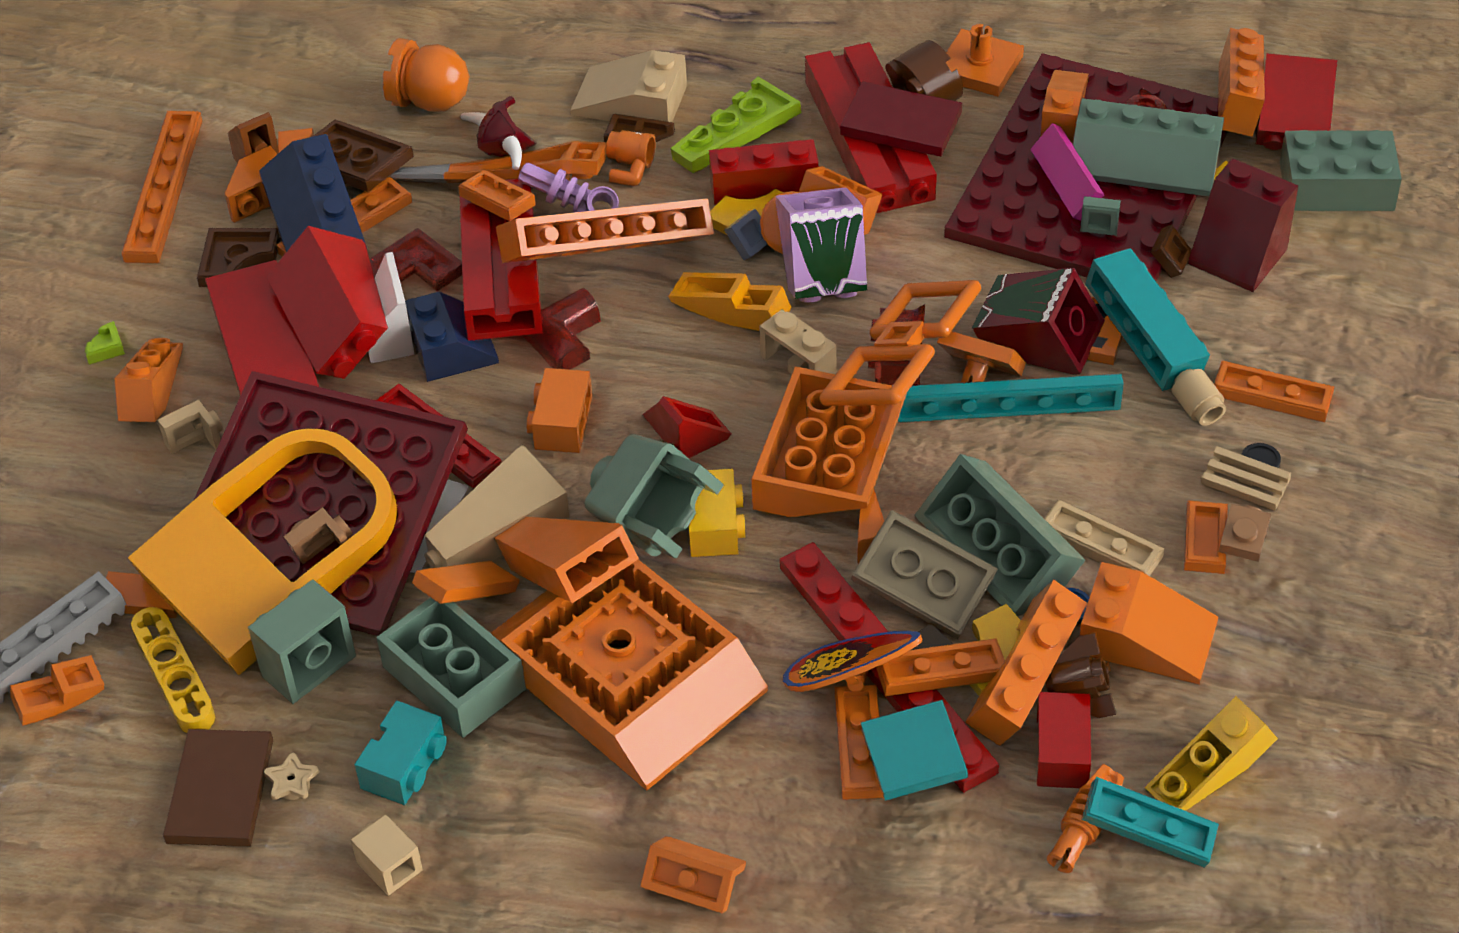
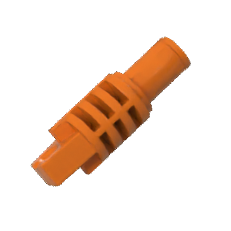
M1102 764L1088 782L1080 787L1061 821L1062 834L1047 856V862L1052 867L1057 864L1058 860L1063 858L1057 869L1060 872L1071 873L1085 845L1095 842L1102 831V828L1082 820L1092 781L1099 777L1120 786L1123 784L1124 777L1105 764Z

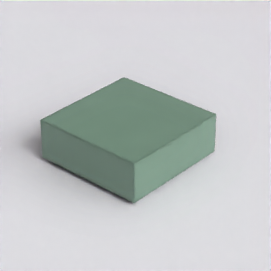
M1084 196L1080 231L1117 236L1121 200Z

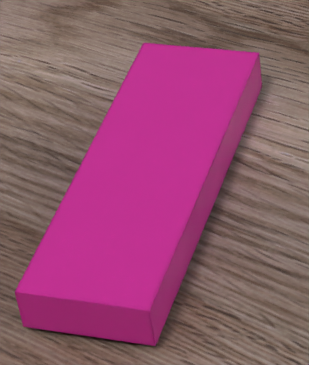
M1052 123L1033 145L1031 151L1072 217L1081 221L1084 196L1102 198L1104 193L1061 126Z

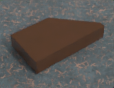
M613 114L603 137L604 142H607L611 131L621 132L625 130L654 134L655 140L658 142L674 135L675 129L673 122Z

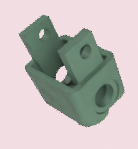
M631 434L624 439L613 456H607L595 465L590 479L591 491L587 495L584 504L587 511L600 521L621 524L631 544L651 556H658L662 552L676 559L682 548L671 538L678 532L686 530L696 515L695 503L699 494L705 489L718 495L724 484L701 464L691 461L674 445Z

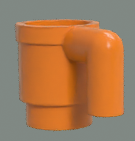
M625 130L621 132L611 131L606 146L607 158L614 159L617 163L630 164L631 168L630 171L611 169L609 173L610 183L629 186L640 184L645 168H649L654 159L656 148L654 134Z

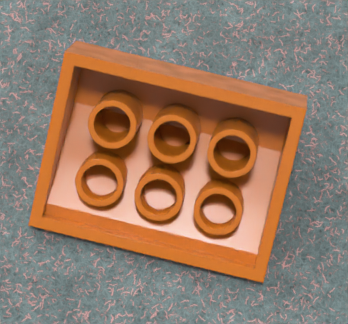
M795 366L751 479L753 510L786 517H798L867 508L906 395L896 405L824 406L820 402V394L836 374ZM852 378L844 390L890 389L892 385Z

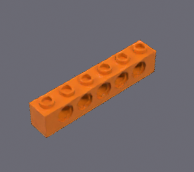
M708 198L518 218L496 226L502 263L691 242L714 234Z

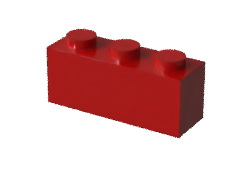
M814 139L709 150L710 183L714 205H717L725 196L736 199H755L769 194L774 189L782 192H799L806 170L819 167Z

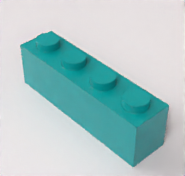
M1129 248L1093 259L1085 285L1162 391L1171 389L1175 384L1176 377L1187 369H1202L1204 371L1210 356L1205 344L1197 338L1188 326L1185 317L1177 311L1168 299L1164 289L1159 287L1148 272L1146 265L1139 260L1133 250Z

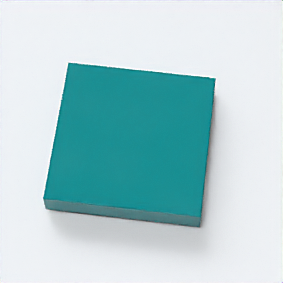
M943 700L861 722L862 733L885 801L968 778L967 768Z

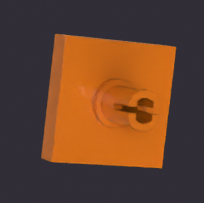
M983 24L972 26L970 31L961 28L946 52L951 58L946 64L951 72L957 69L963 87L999 97L1023 57L1024 46L991 37L992 28L990 26L985 27L984 35Z
M953 331L945 338H938L937 341L951 356L967 361L960 383L984 382L989 368L1022 376L1026 362L1014 349Z

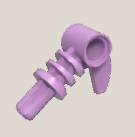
M525 163L520 171L518 180L523 184L546 193V202L550 204L554 203L557 199L562 200L561 206L565 208L568 204L573 205V212L594 211L595 209L592 205L597 201L607 202L611 209L618 208L619 199L614 190L605 186L589 190V183L587 182L580 186L577 184L576 177H573L570 181L565 179L566 171L559 169L555 175L531 163Z

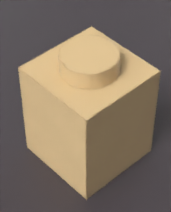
M386 814L376 822L365 825L351 839L357 864L388 896L423 871L418 847Z

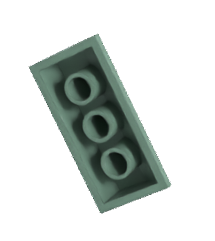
M1082 98L1073 146L1095 181L1209 197L1214 183L1224 117Z
M963 454L957 457L914 515L929 531L998 568L987 591L1002 606L1007 604L1017 616L1024 614L1032 599L1053 580L1065 587L1086 561L986 461Z

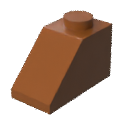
M269 112L241 123L228 132L233 158L237 164L240 159L268 146H271L277 154L279 153L272 116Z

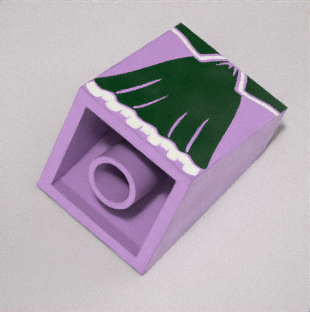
M846 187L775 196L787 285L793 297L802 302H815L825 295L835 294L839 298H849L856 296L858 291H866L867 275L863 205Z

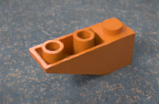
M168 338L150 339L114 378L118 421L156 422L167 407L182 354L183 343L170 342Z

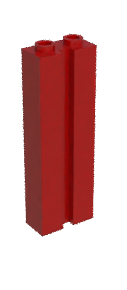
M870 42L844 47V54L833 56L831 50L805 56V83L851 179L882 194L876 213L936 200L937 174L927 154L840 135V125L862 81L893 88Z
M518 178L506 180L532 193L531 187L521 183ZM460 197L463 301L468 341L543 333L537 259L502 263L496 226L509 221ZM533 207L515 219L534 217Z
M277 260L205 278L211 304L240 396L251 371L319 387L312 364L267 279L268 274L277 265Z

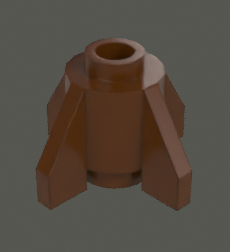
M1095 632L1078 636L1059 656L1045 683L1048 692L1090 694V715L1104 718L1116 715V709L1111 693L1101 695L1102 691L1110 690L1108 674L1111 671L1109 662L1105 663L1102 657L1095 659L1092 657V655L1101 653Z

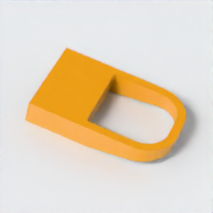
M295 430L273 439L213 483L133 552L128 559L147 583L239 676L257 660L248 626L253 624L260 615L272 610L293 591L300 589L312 579L330 594L372 558L389 539L396 522V499L382 471L349 440L328 430ZM311 453L334 455L346 462L375 490L376 506L369 522L360 531L305 572L295 582H291L226 517L292 460Z

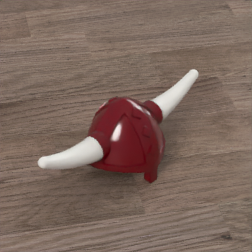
M512 96L493 104L487 114L479 112L462 113L460 116L462 120L479 126L478 133L476 134L478 148L489 156L502 157L510 155L514 170H518L520 167L522 151L537 144L534 139L517 127L510 118L507 108L516 102Z

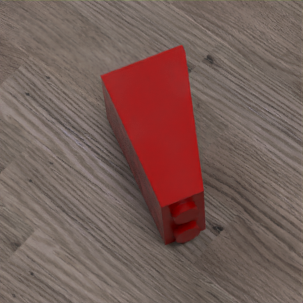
M307 226L267 276L276 297L317 374L345 379L388 329L366 244L362 239Z

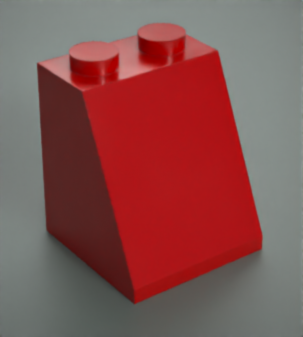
M1266 54L1264 63L1265 101L1257 122L1256 145H1263L1271 150L1282 149L1285 131H1331L1338 60Z

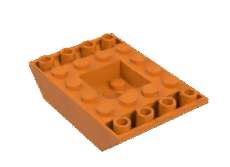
M639 559L574 603H570L546 590L491 632L495 638L522 660L526 688L646 791L768 691V685L739 639ZM614 640H627L630 642L627 647L622 649H614L609 646Z

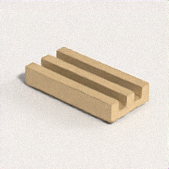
M1216 446L1213 458L1210 459L1207 470L1204 471L1201 477V484L1276 511L1290 481L1291 472ZM1218 472L1227 475L1229 477L1238 479V482L1249 486L1254 485L1259 488L1273 492L1274 494L1273 496H1271L1261 491L1215 475V473Z

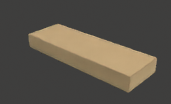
M1059 499L1044 518L1078 553L1099 563L1105 562L1142 571L1150 576L1164 555V548Z

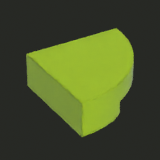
M114 321L101 326L98 329V334L91 342H87L85 353L89 365L125 354Z

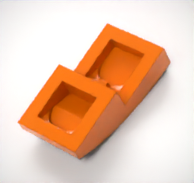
M92 655L51 664V676L10 685V697L21 724L24 726L53 717L82 704L103 691L104 682Z

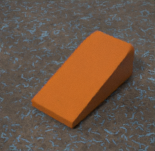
M875 490L872 492L868 507L860 509L857 549L858 564L884 523Z

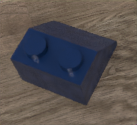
M440 291L405 300L412 341L427 382L499 363V358L491 338L468 341L463 301Z

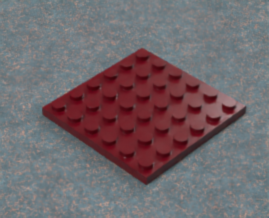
M251 371L194 500L213 483L264 445L288 432L301 429H322L337 433L349 440L386 477L396 499L397 516L394 529L384 546L333 591L331 595L345 606L350 629L379 636L388 628L468 431L467 425L464 421ZM311 453L300 456L285 465L226 518L291 582H295L340 545L334 541L305 564H302L294 555L283 536L288 534L297 522L308 519L322 507L332 519L339 515L348 525L353 535H355L371 519L376 506V493L342 459L326 453Z

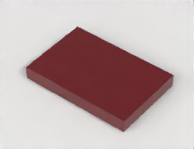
M862 81L840 125V135L942 157L962 113V102Z

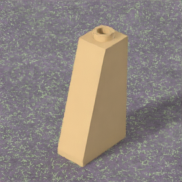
M522 445L425 534L428 552L424 556L428 566L431 569L493 561L503 554L494 537L525 517L568 519L570 515L567 492L529 450Z

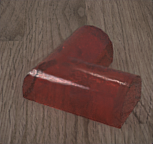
M581 288L541 309L543 333L522 335L552 368L570 370L590 359L589 349L576 334L601 322L599 308L589 291Z

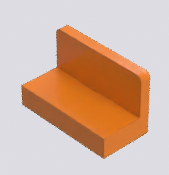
M665 836L650 845L640 887L724 913L728 909L735 877L745 870L746 861Z

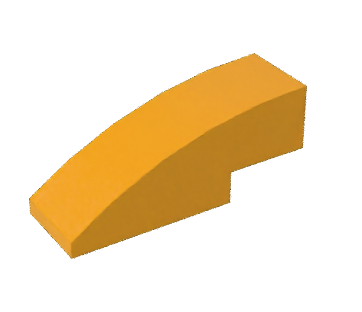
M683 272L668 296L672 303L711 320L760 331V325L781 309L785 312H790L792 308L783 286L751 285L747 275L742 273Z

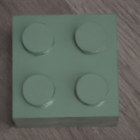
M313 579L300 589L293 591L284 601L269 612L260 615L253 624L248 626L261 676L292 704L356 657L345 606Z

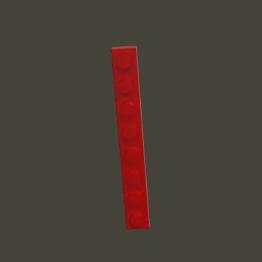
M814 542L780 558L781 571L839 641L888 632ZM876 667L868 671L867 676L897 712L943 700L968 772V778L954 781L963 793L999 774V763L937 689L885 696Z

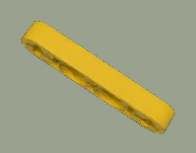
M148 607L140 610L132 618V630L136 642L179 727L185 733H188V729L209 730L216 718L211 699L167 614L157 607ZM152 624L159 633V636L154 639L147 626ZM161 651H176V655L169 661L159 662L155 660V657ZM187 678L191 680L188 687L178 691L169 688L172 682L177 679ZM194 702L198 713H200L199 716L193 717L189 713L188 703Z

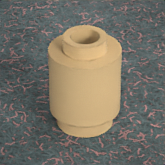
M1187 369L1176 377L1175 384L1172 387V394L1193 421H1198L1202 426H1207L1215 423L1224 415L1226 411L1224 397L1202 369Z

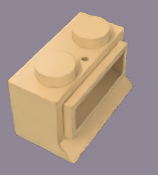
M781 309L760 325V354L764 360L769 359L785 347L794 353L788 359V372L790 374L793 373L795 366L806 369L809 367L811 370L836 374L839 371V368H837L836 344L826 338L823 333L814 330L798 319L795 314Z

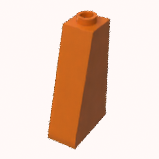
M525 517L494 537L511 571L570 603H574L639 559L623 526L619 523Z

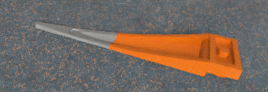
M571 141L543 149L523 152L518 170L512 168L511 157L508 155L453 164L400 167L390 177L395 181L463 183L482 170H486L507 180L519 178L523 165L531 163L555 175L559 169L566 171L565 179L570 180L571 174L572 177L577 179H590L593 175H598L607 158V142Z

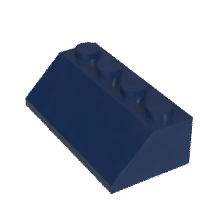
M327 134L292 141L259 170L286 252L307 226L362 239L365 243Z

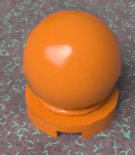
M398 38L393 42L388 52V55L394 56L391 71H384L383 91L386 101H391L393 106L405 108L412 101L416 107L430 112L447 111L460 103L466 95L470 76L465 61L453 49L439 44L425 45L419 49L416 41Z

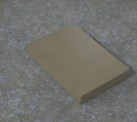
M891 510L852 574L851 580L958 639L996 575L998 568Z

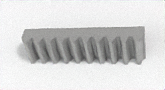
M99 571L0 642V704L4 702V694L6 692L10 693V685L30 681L33 672L43 674L47 662L52 664L58 663L59 653L63 652L69 655L74 642L80 645L84 644L85 634L89 632L96 635L100 623L108 626L111 624V617L114 613L120 616L124 614L126 602L122 594Z

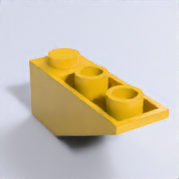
M1235 696L1144 788L1155 799L1186 811L1247 770L1278 738L1253 711Z

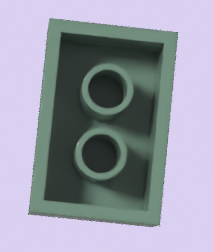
M1301 130L1285 131L1280 169L1282 179L1299 185L1294 211H1395L1402 178L1393 131Z
M430 597L376 637L383 668L436 715L441 716V719L462 738L526 690L522 660L454 602L440 604Z

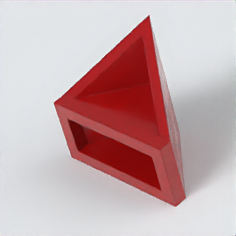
M665 396L642 414L665 443L674 445L688 458L728 440L732 435L712 410Z

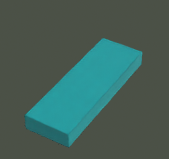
M1096 777L1091 783L1082 816L1083 821L1204 868L1210 863L1219 826L1216 822Z

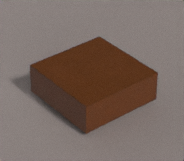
M1170 225L1161 229L1151 253L1169 276L1173 278L1182 274L1192 249L1177 230Z

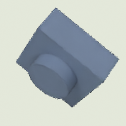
M756 209L748 211L724 230L743 260L752 257L767 245L761 234V216Z

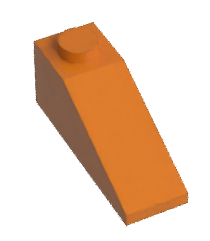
M1054 70L1044 100L1040 137L1053 123L1061 126L1073 145L1078 113L1082 98H1085L1089 74Z

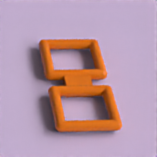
M977 280L905 284L871 327L870 336L876 340L874 346H860L852 352L820 394L821 404L824 406L896 405L900 403L934 356L935 350L930 344H920L924 338L947 337L980 293L981 284ZM958 296L937 323H923V321L895 322L912 298ZM911 360L890 389L844 390L864 362Z

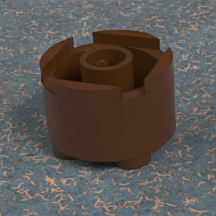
M932 40L919 43L885 65L893 88L957 101L963 95V84L957 69L951 72L946 64L951 58L941 46Z

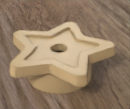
M290 753L281 766L270 767L264 770L265 777L274 783L271 791L272 800H277L281 797L287 800L307 798L309 796L310 780L320 770L314 765L301 764L296 754ZM289 776H295L293 780L287 779Z

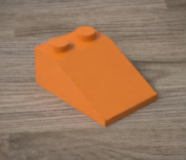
M1101 562L1081 622L1080 635L1096 633L1101 653L1092 655L1093 658L1102 657L1104 661L1200 685L1219 617L1142 571Z

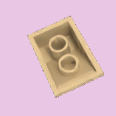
M651 50L589 67L571 107V116L610 122L613 114L673 122L687 87L685 55Z

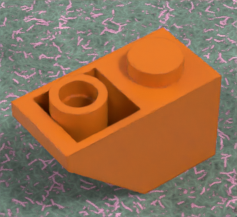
M271 146L238 161L225 191L230 218L234 223L270 206L259 170L277 155Z

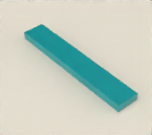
M1122 374L911 386L907 392L897 422L1121 410L1124 383Z

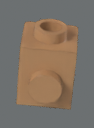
M1231 504L1219 552L1259 562L1269 528L1271 513L1263 512L1251 505L1239 506Z
M322 507L308 519L297 522L291 531L283 537L294 555L302 564H305L334 541L342 545L353 533L339 515L332 519Z

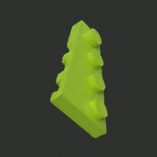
M758 76L751 82L752 88L747 92L739 91L732 97V105L725 110L718 109L710 115L711 122L706 126L698 125L671 147L672 160L692 173L702 170L709 165V150L742 147L752 140L760 138L761 135L801 114L800 101Z

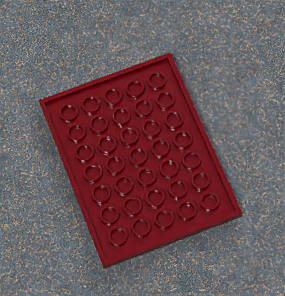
M1042 53L945 225L944 238L1054 269L1075 268L1079 276L1086 278L1088 277L1093 259L1131 248L1139 260L1146 265L1148 272L1157 282L1163 267L1151 253L1161 229L1170 225L1180 234L1198 195L1096 181L1104 193L1102 198L1121 200L1117 236L1081 232V221L1072 217L1031 151L1033 145L1040 138L1042 110L1047 87L1054 70L1087 73L1089 76L1084 99L1134 104L1158 109L1208 114L1211 116H1218V98ZM1222 130L1220 148L1228 131Z

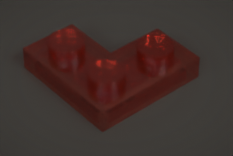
M419 228L370 258L374 278L385 253L393 252L400 283L411 275L416 274L436 291L462 276V261Z

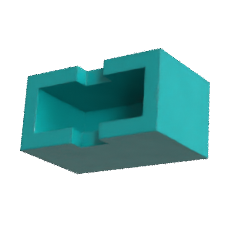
M396 700L380 724V729L384 732L383 736L379 741L371 739L354 765L360 789L406 805L412 793L418 792L423 786L426 771L433 760H437L442 756L446 747L447 737L444 735L441 716Z

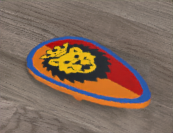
M890 631L824 645L801 656L792 663L783 674V683L790 691L804 692L846 680L847 687L851 691L858 692L862 690L870 669L887 663L918 646L922 642V636L916 631Z

